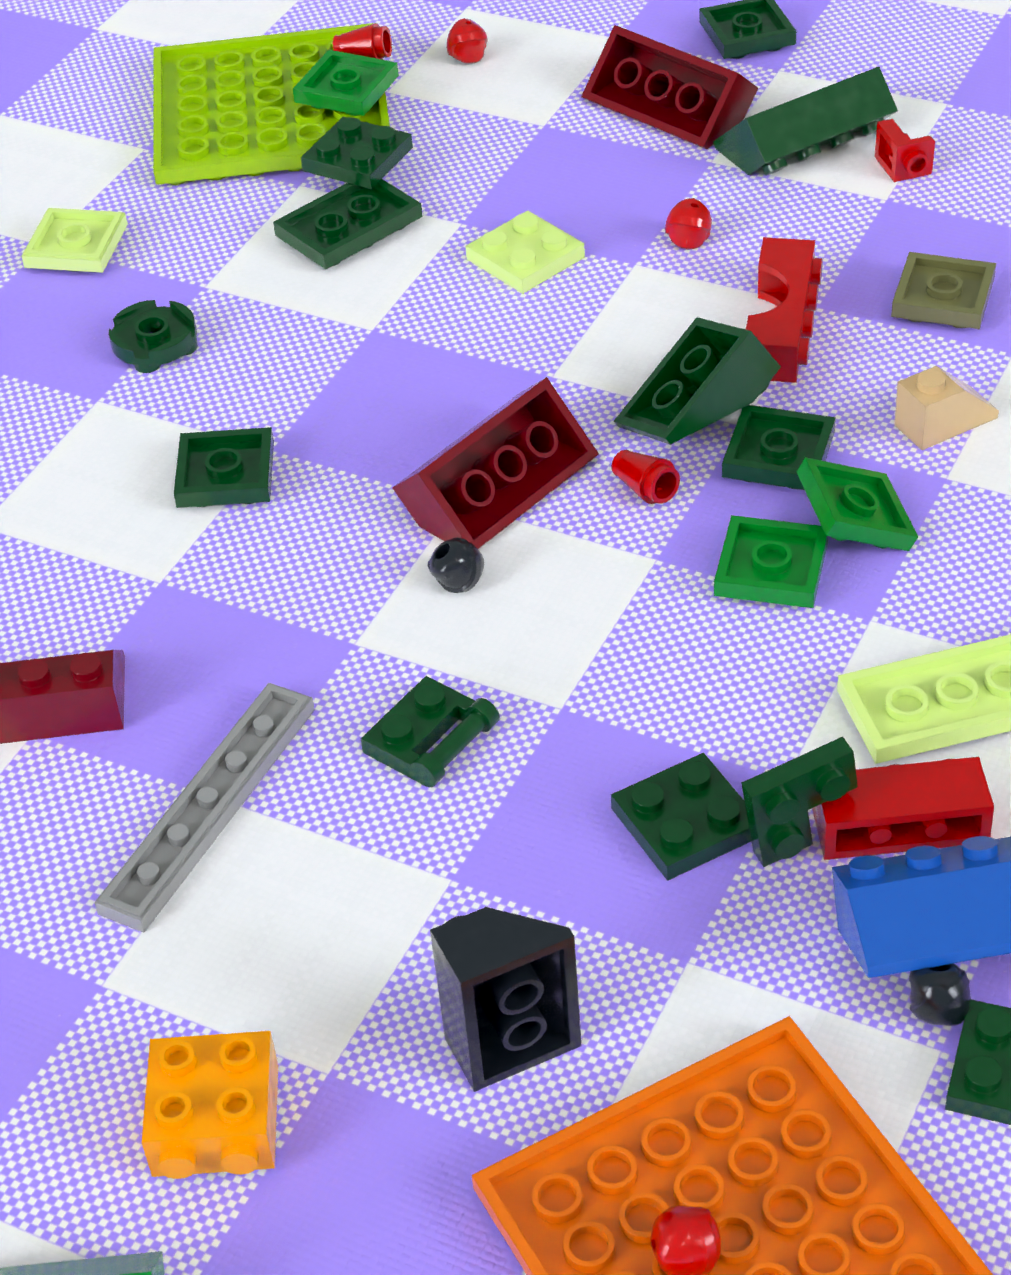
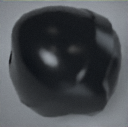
M457 537L441 543L434 550L427 566L431 574L445 590L452 593H463L471 590L479 581L484 569V558L474 544Z
M953 963L910 971L911 1005L909 1009L918 1019L929 1024L957 1026L964 1021L971 1001L969 980L964 970Z

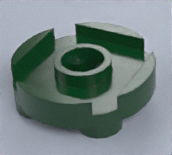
M155 300L138 302L124 308L113 318L114 327L112 330L109 328L108 332L113 353L120 360L134 364L135 369L141 373L154 372L162 364L194 353L198 348L196 338L197 328L192 311L187 306L175 301H169L170 307H157Z

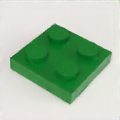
M328 50L293 88L294 103L310 105L316 109L325 108L345 112L351 116H365L399 76L397 62Z
M804 458L797 470V475L826 536L839 541L850 540L872 544L882 549L888 547L910 551L918 539V535L887 474Z
M731 515L714 579V596L814 608L828 544V536H826L822 526Z

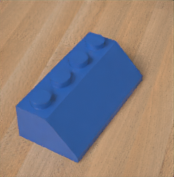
M976 836L964 840L962 845L940 849L933 846H918L909 849L906 855L888 858L871 855L860 856L852 859L847 865L832 867L838 931L868 978L1011 953V836L999 839Z

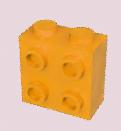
M271 1031L150 1039L141 1143L152 1177L166 1176L173 1179H182L193 1174L215 1172L241 1175L251 1173L254 1170L275 1168L278 1061Z

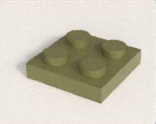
M909 252L892 302L891 317L908 319L913 322L925 321L946 324L956 328L980 329L995 278L996 263Z

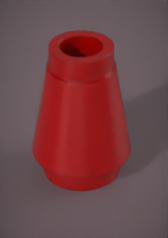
M377 23L341 35H335L333 38V51L383 60V58L390 57L392 53L391 34L387 26H379Z
M622 450L616 454L612 461L611 468L613 474L618 476L646 503H666L673 498L679 488V473L673 463L667 459Z

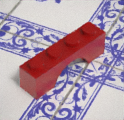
M763 237L758 262V298L770 302L777 307L763 313L748 315L745 330L751 331L781 366L770 381L797 383L799 365H808L810 338L813 335L814 311L817 310L818 288L821 284L823 258H815V240Z

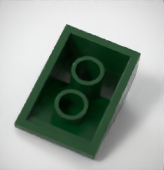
M696 317L616 417L614 422L620 428L671 445L753 403L768 388L770 380L781 366L751 331Z

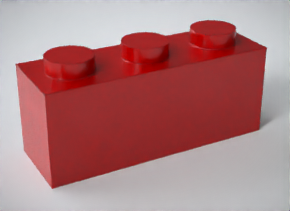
M979 757L856 769L857 788L848 791L837 800L827 801L812 808L824 860L907 852L909 849L918 846L946 848L962 845L964 840L971 837H990L994 813V803Z

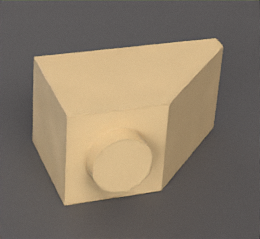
M938 366L907 377L897 383L894 425L921 450L998 418L999 410L971 386Z

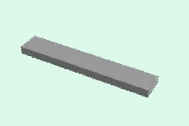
M271 683L266 685L94 902L98 915L143 933L147 930L314 712L312 697Z

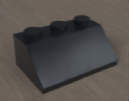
M485 907L465 916H456L445 924L430 929L445 1040L474 1092L582 1046L575 938L569 927Z

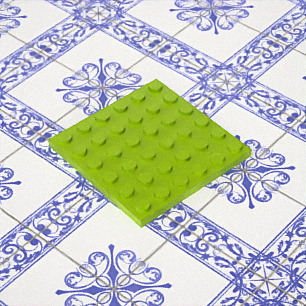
M374 23L154 47L153 172L156 185L167 183L179 185L186 181L203 179L221 180L225 177L238 175L258 176L265 172L282 170L300 171L302 170L301 157L342 117H353L363 122L390 127L385 92L365 116H351L345 112L325 108L316 109L310 105L294 103L293 88L328 50H333L334 36Z

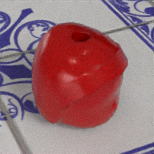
M466 18L458 20L448 34L446 45L448 55L464 63L479 62L484 57V50L488 42L486 32L473 20Z
M695 198L684 199L671 209L666 220L665 233L680 248L696 249L710 235L712 225L711 214L701 201Z
M673 1206L662 1212L654 1221L650 1237L651 1247L660 1268L666 1274L706 1275L712 1271L720 1257L721 1239L717 1222L709 1209Z

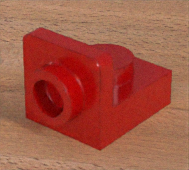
M893 119L877 122L874 157L894 182L932 173L935 140L931 136L910 139L908 134L904 133Z

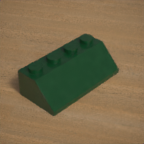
M878 66L747 117L713 141V144L717 151L747 175L763 170L765 176L787 167L786 160L796 156L798 162H802L821 153L820 146L829 143L831 148L835 149L854 140L853 133L862 130L864 136L877 132V122L890 117L898 109Z

